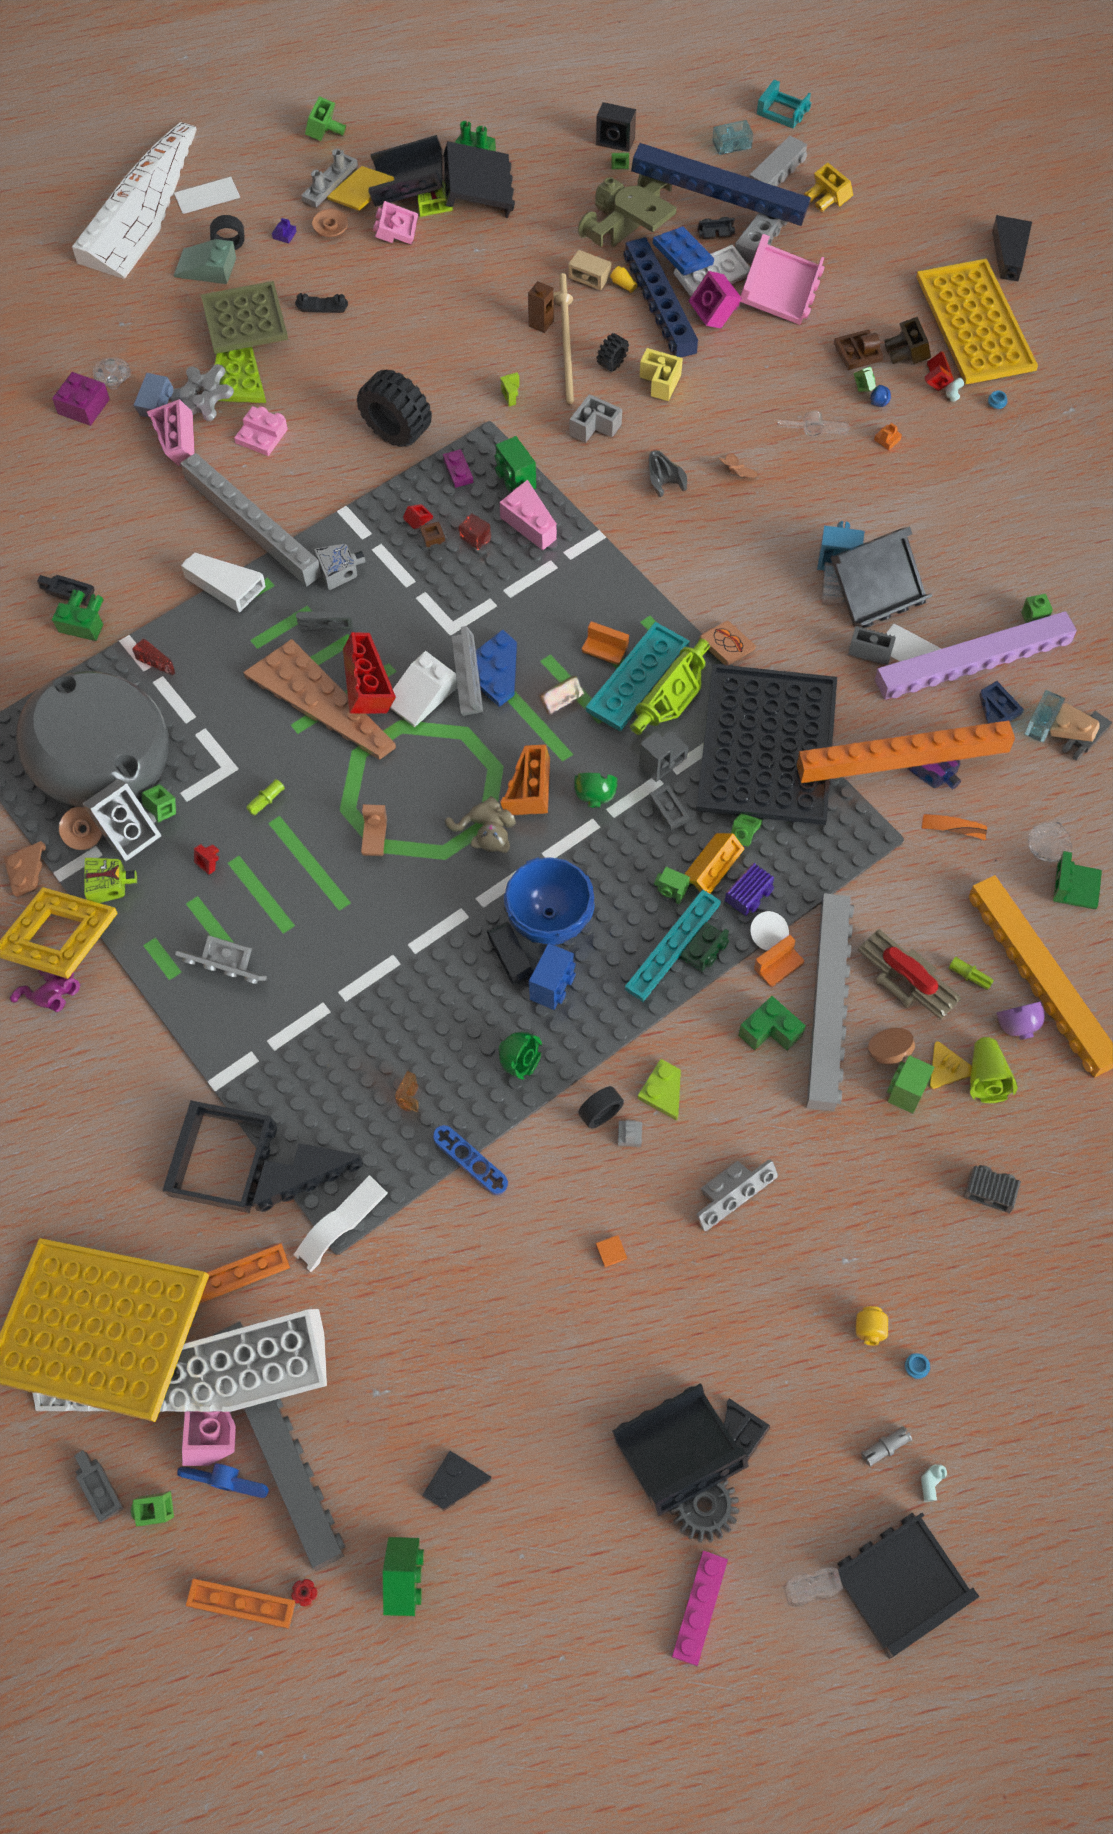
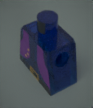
M959 760L908 767L910 772L932 788H938L943 783H946L953 790L962 781L956 775L960 767Z

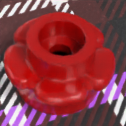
M309 1579L299 1580L292 1587V1600H295V1603H299L300 1606L310 1605L317 1597V1588L314 1587L313 1581ZM303 1590H306L305 1595H302Z

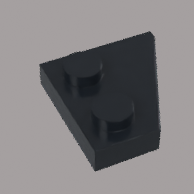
M730 1398L728 1399L724 1425L737 1446H742L747 1455V1460H749L769 1431L770 1425Z
M449 1451L422 1496L445 1511L458 1500L464 1499L472 1491L490 1482L492 1477L457 1454Z

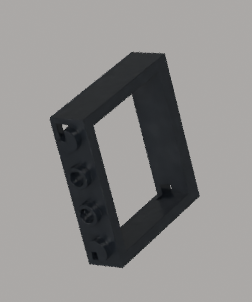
M190 1100L162 1191L169 1197L250 1213L251 1207H254L253 1200L265 1160L268 1161L271 1149L269 1145L271 1139H274L276 1136V1122L271 1116ZM203 1116L263 1127L241 1202L181 1190Z

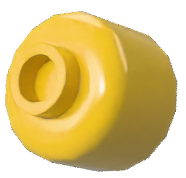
M864 1307L856 1315V1336L864 1340L866 1345H878L880 1341L888 1337L887 1314L882 1312V1309L879 1307Z

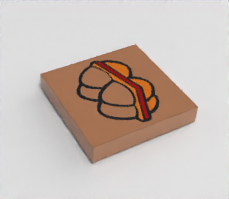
M728 620L699 637V639H705L709 643L710 648L708 650L724 665L734 663L753 652L756 647L751 640Z

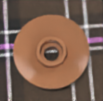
M328 209L314 216L312 226L317 234L333 237L340 235L347 229L348 219L343 212Z
M85 807L72 808L61 818L59 833L64 843L76 850H86L92 848L100 841L102 832ZM82 825H85L87 828L86 832L84 833L80 832V827Z

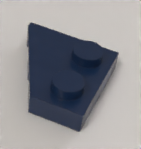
M998 681L980 691L979 696L987 724L1012 721L1022 715L1024 709Z

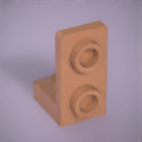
M363 804L364 831L361 853L366 856H383L387 825L385 805Z

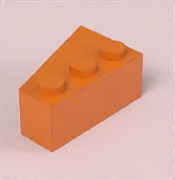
M546 744L524 746L515 767L514 776L509 781L508 790L500 802L503 810L507 809L512 815L548 813L550 756Z

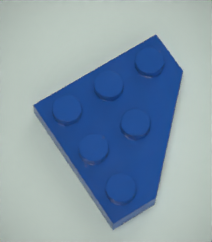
M504 630L500 631L476 650L480 689L498 707L515 695L517 642Z

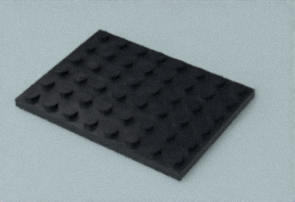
M713 664L696 811L738 816L745 814L756 818L826 825L830 779L801 783L796 764L799 751L832 747L837 677Z

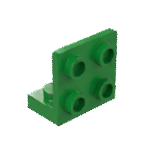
M1063 851L1057 863L1053 901L1097 909L1102 870L1075 865V862L1071 861L1072 852Z

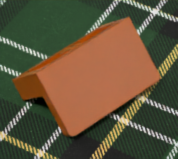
M591 621L588 626V637L582 647V652L619 665L629 647V635Z
M788 935L755 960L754 970L770 987H774L805 962L795 951L794 945L796 941L791 935Z

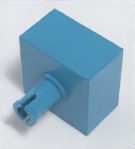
M840 521L837 527L824 525L817 570L835 572L831 556L863 544L865 531L850 529V523L847 521L845 522V528H843L844 521Z

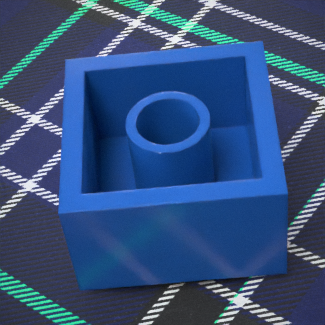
M548 943L529 980L531 1001L555 1010L558 1003L562 1004L566 995L564 990L567 984L571 985L576 975L573 972L576 965L573 962L574 953Z

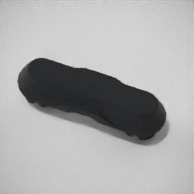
M299 293L295 301L296 307L302 312L343 313L348 306V301L343 294L319 298L308 296L306 293Z

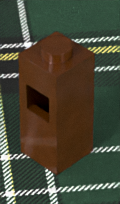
M537 281L528 292L529 327L543 333L554 322V288Z

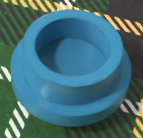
M994 391L988 398V404L995 409L1004 408L1007 404V396L1003 391Z
M911 1354L905 1361L907 1374L914 1379L926 1377L930 1371L929 1360L922 1354Z

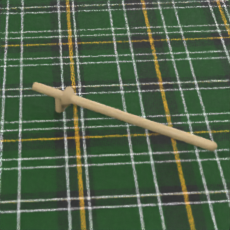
M561 273L559 275L560 291L554 292V300L557 305L561 306L566 402L572 404L574 396L568 305L573 302V297L567 294L566 274Z

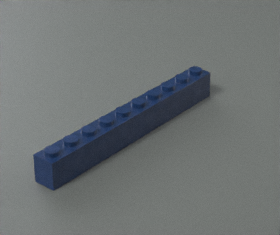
M639 143L633 156L631 172L802 226L808 211L811 197L643 143Z

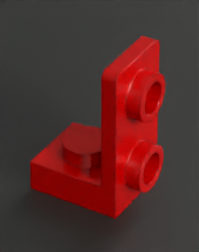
M942 351L927 361L930 373L924 376L927 384L940 391L954 381L947 359Z

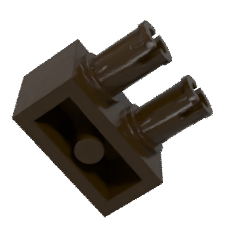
M918 317L899 323L900 334L884 340L887 352L904 346L902 349L889 353L892 364L909 359L914 365L931 358L929 341Z

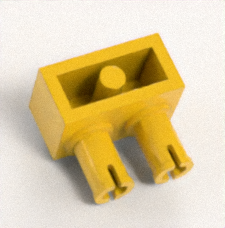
M828 162L814 173L815 185L804 193L805 196L811 197L810 203L819 195H825L815 203L816 208L820 212H823L833 203L840 207L853 196L851 181Z

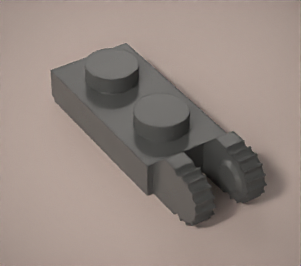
M1097 711L1090 715V717L1099 721L1100 727L1093 742L1069 739L1062 749L1064 753H1067L1073 745L1078 747L1079 749L1073 756V759L1076 761L1091 749L1112 724L1110 720Z

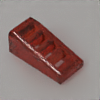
M142 639L132 648L134 656L138 661L172 676L175 674L172 661L146 639Z

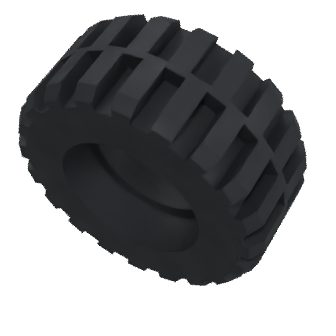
M387 369L377 371L358 391L357 407L361 411L360 415L365 419L368 427L374 430L373 432L376 435H379L382 440L388 441L391 445H397L398 447L412 445L431 424L432 411H430V404L426 401L425 395L420 392V388L417 385L415 386L409 378H405L401 373Z

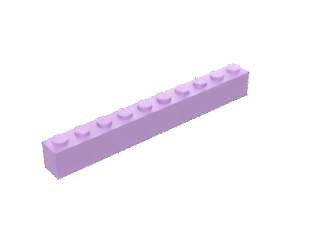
M1061 612L878 668L875 682L885 700L898 698L905 693L917 692L922 688L933 687L944 681H953L967 674L973 675L980 670L992 669L997 665L1011 663L1022 657L1028 658L1035 653L1047 652L1058 646H1067L1073 641L1077 630L1067 612Z

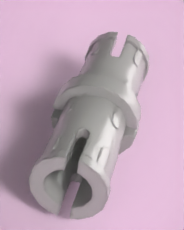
M902 1426L891 1435L879 1438L878 1443L861 1452L863 1460L867 1459L866 1464L871 1467L888 1455L890 1457L894 1455L896 1449L912 1441L910 1433L906 1434L907 1429Z

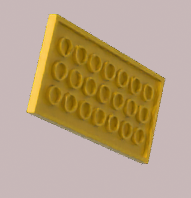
M987 258L917 271L916 278L965 385L1037 371L1038 364Z

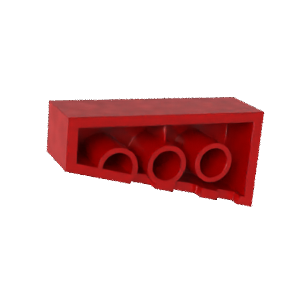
M351 632L343 647L349 713H387L396 696L371 634Z

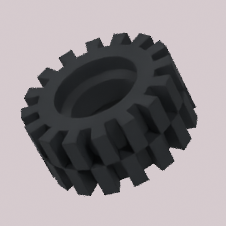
M611 333V335L607 336V339H604V344L600 345L601 349L598 350L599 355L596 357L597 363L611 372L620 367V363L624 362L623 359L624 357L626 358V352L629 350L628 341L615 333Z

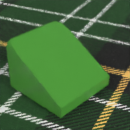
M612 153L611 169H629V153Z

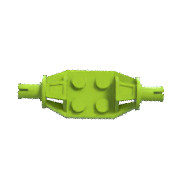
M699 639L694 648H682L680 656L671 664V667L654 686L652 691L646 695L641 703L635 706L638 717L630 725L632 732L640 735L648 724L657 726L660 722L678 718L700 691L701 670L705 667V660L702 656L710 648L709 643L705 639Z

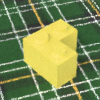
M649 348L646 349L640 361V378L652 381V397L669 401L682 373L683 358Z

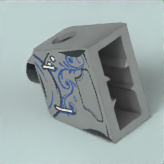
M346 544L314 549L328 590L356 578V565L365 563L363 552L359 551L351 554Z

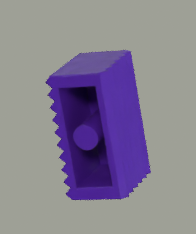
M752 863L726 892L725 902L745 916L750 911L755 912L761 903V898L764 896L768 897L772 893L774 877L760 868L759 865Z

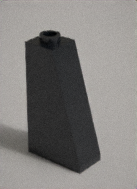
M996 215L992 234L1001 279L1019 281L1032 226L1031 221Z

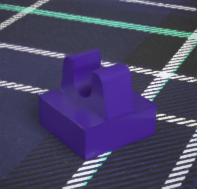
M281 218V222L277 224L272 232L273 239L289 244L297 232L296 226L291 225L288 219Z

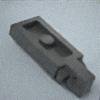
M84 1450L74 1455L80 1466V1469L75 1471L77 1474L76 1478L98 1521L102 1523L123 1510L124 1507L98 1460L94 1459L91 1461Z

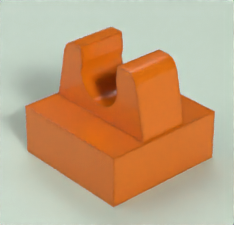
M890 423L875 434L874 441L890 450L901 440L902 434L897 431L898 427Z

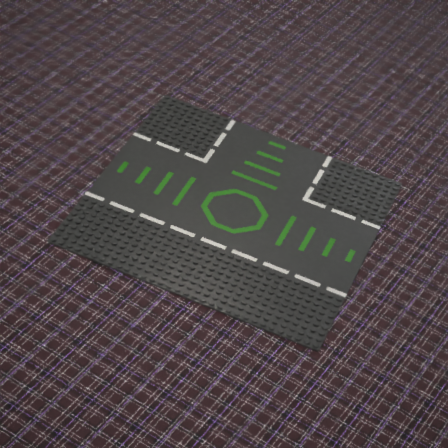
M491 421L482 424L293 537L313 556H315L314 549L339 544H346L351 554L362 551L365 563L356 565V578L328 590L325 580L321 576L306 587L267 552L244 566V568L263 574L266 587L240 613L203 590L61 675L83 671H98L122 677L146 692L156 703L166 721L169 734L168 758L164 771L153 787L160 784L175 797L176 814L157 822L155 816L143 806L142 796L137 798L161 834V837L129 860L125 861L117 856L103 834L95 846L86 850L73 849L62 840L59 833L61 818L68 810L76 806L56 800L38 788L22 768L16 749V729L19 716L27 700L34 692L0 711V803L32 845L40 841L46 845L45 851L41 853V858L69 895L86 899L85 858L119 859L125 871L136 870L137 883L125 884L124 897L100 903L114 907L118 913L100 938L225 1107L271 1116L276 1122L277 1132L269 1145L271 1152L268 1161L293 1165L299 1143L361 1155L363 1165L359 1170L354 1172L348 1171L341 1174L335 1181L323 1182L313 1191H303L296 1195L294 1198L295 1202L312 1225L315 1226L321 1219L335 1211L369 1175L388 1193L354 1229L343 1233L329 1246L335 1255L343 1253L460 1167L434 1143L433 1135L436 1128L442 1125L451 1127L480 1153L758 950L760 947L756 945L751 936V924L757 915L767 911L775 912L785 919L788 927L821 904L824 893H836L903 844L904 841L903 836L844 777L830 779L826 825L757 818L762 820L760 828L754 833L751 844L748 847L742 845L744 847L743 852L710 893L719 899L721 904L707 923L721 932L724 929L729 930L728 939L730 941L723 951L719 950L713 965L710 968L707 966L703 972L679 957L644 1002L625 991L626 984L700 893L694 884L689 883V888L679 905L676 903L675 898L665 897L657 891L658 886L654 885L658 873L662 874L665 867L685 874L716 833H731L734 820L738 817V815L696 811L712 665L724 664L707 650L702 656L705 660V667L701 670L700 691L678 718L660 722L657 726L648 724L640 735L635 734L630 729V725L638 717L637 713L633 715L621 731H618L586 712L588 703L620 666V664L616 665L582 652V647L588 637V626L591 621L629 635V647L621 663L655 622L689 640L690 648H694L702 633L537 467L536 489L534 490L556 522L557 539L544 550H541L500 518V501L512 492L507 490L504 480L496 474L495 445L509 438ZM461 449L473 476V483L455 488L444 463L443 454ZM422 504L434 516L433 519L424 525L439 521L445 535V542L426 547L420 527L413 529L403 519L407 506ZM320 610L352 611L354 625L353 629L301 631L298 628L296 613ZM467 626L473 633L476 650L502 630L517 642L515 695L500 707L481 691L483 712L463 716L460 710L457 685V689L416 727H413L391 709L387 713L367 714L396 745L393 751L380 760L362 750L359 745L351 740L344 739L341 734L333 729L329 730L326 728V725L318 720L315 721L296 710L282 698L278 699L267 689L260 688L254 681L247 680L243 673L293 639L347 694L343 647L351 632L370 633L388 679L394 689L411 663L425 651L456 673L452 636L461 635V627ZM672 731L688 746L687 759L659 781L655 782L639 767L640 743L644 737L651 736L654 732L666 735ZM546 744L550 756L548 813L513 815L516 824L512 828L503 826L508 832V841L510 843V850L507 853L498 851L488 852L482 848L476 849L471 847V841L477 836L478 830L483 826L482 824L471 821L462 831L453 832L446 826L444 822L446 818L451 817L454 823L458 824L470 812L472 807L484 802L490 796L495 798L501 806L500 802L502 797H505L508 783L514 776L515 767L524 746ZM579 773H601V776L606 779L607 774L618 778L616 794L608 803L601 804L600 808L588 807V803L581 801L575 793V775L578 776ZM275 779L279 780L285 787L284 790L272 800V804H267L259 813L251 815L246 806L259 795L258 792L260 790L266 789ZM666 785L670 786L690 817L688 823L671 831L649 798V793ZM363 804L385 805L387 825L383 856H366L361 853L364 831ZM82 825L80 827V832H86V826ZM200 844L205 848L213 844L219 849V852L216 853L219 859L216 861L215 871L210 875L194 863V848ZM537 857L540 859L547 857L563 859L577 866L586 876L588 875L594 892L595 905L590 921L577 936L562 944L554 945L574 953L573 962L576 963L573 971L576 973L574 981L571 985L567 984L564 990L566 991L565 998L562 1004H557L555 1010L530 1000V978L515 985L511 984L487 934L488 929L507 921L511 925L504 905L507 882L517 869L526 864V861ZM755 863L774 877V889L768 897L764 896L761 898V903L755 912L750 911L745 916L725 902V895L751 864ZM548 912L546 915L551 916L553 913ZM511 925L534 972L548 944L531 942ZM214 936L252 948L246 970L265 975L267 978L266 981H258L257 984L244 980L245 976L237 974V977H231L223 974L224 970L216 968V971L203 968V963L195 962V965L182 961L183 957L176 956L175 954L176 951H186L202 956L207 937ZM520 1031L538 1036L542 1041V1046L538 1045V1052H541L539 1063L530 1076H523L525 1078L523 1080L504 1071L499 1061L498 1051L502 1041L510 1034ZM238 1123L257 1148L263 1127ZM448 1132L444 1134L438 1133L440 1135V1142L446 1140L450 1144V1147L447 1148L448 1150H451L453 1145L458 1142V1140L454 1139L452 1143L448 1139ZM463 1146L457 1147L455 1155L460 1159L466 1158L468 1150Z

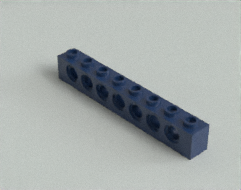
M644 237L626 242L625 251H623L624 260L629 263L630 272L632 275H635L637 286L641 287L643 298L648 301L649 310L655 315V322L657 326H660L662 336L668 342L669 351L673 352L674 356L680 358L697 354L698 338L647 238Z

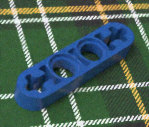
M442 1125L436 1128L433 1140L438 1148L492 1195H501L505 1192L508 1180L500 1170L451 1127ZM448 1132V1139L452 1143L454 1139L458 1140V1142L453 1145L451 1150H448L447 1148L450 1147V1144L446 1140L440 1142V1135L438 1133L444 1134ZM460 1146L465 1147L468 1150V1156L463 1159L458 1158L455 1155V1149ZM476 1162L484 1163L486 1171L483 1174H476L472 1168L473 1164ZM490 1170L494 1172L491 1174L494 1180H502V1189L499 1187L493 1189V1182L489 1178L486 1182L482 1180L487 1177Z

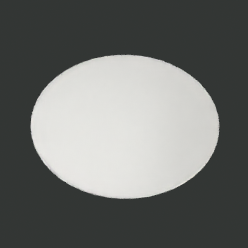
M767 911L760 913L751 924L753 941L757 946L767 951L789 935V928L785 919L775 912Z

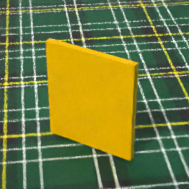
M361 166L327 196V199L360 211L372 200L368 192L369 187L393 181L394 177Z

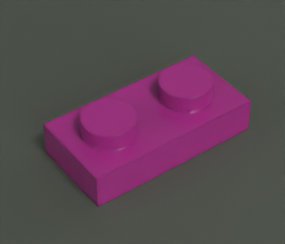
M461 449L443 454L444 463L455 488L473 483V476Z

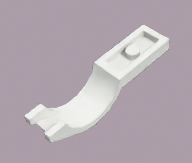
M369 1175L335 1211L329 1213L311 1229L294 1253V1256L297 1259L301 1257L308 1264L307 1269L312 1272L320 1264L321 1258L328 1247L343 1233L354 1229L388 1193Z

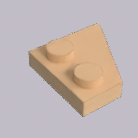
M1064 703L1050 732L1051 736L1093 742L1100 727L1098 720Z

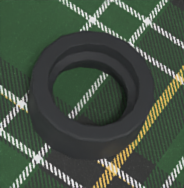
M231 215L218 216L210 224V240L233 241L234 249L237 250L245 241L244 226L237 217ZM229 228L235 230L238 234L232 238H223L217 232L221 229Z
M608 1086L590 1096L581 1105L578 1115L589 1128H596L615 1116L624 1105V1100L614 1087Z

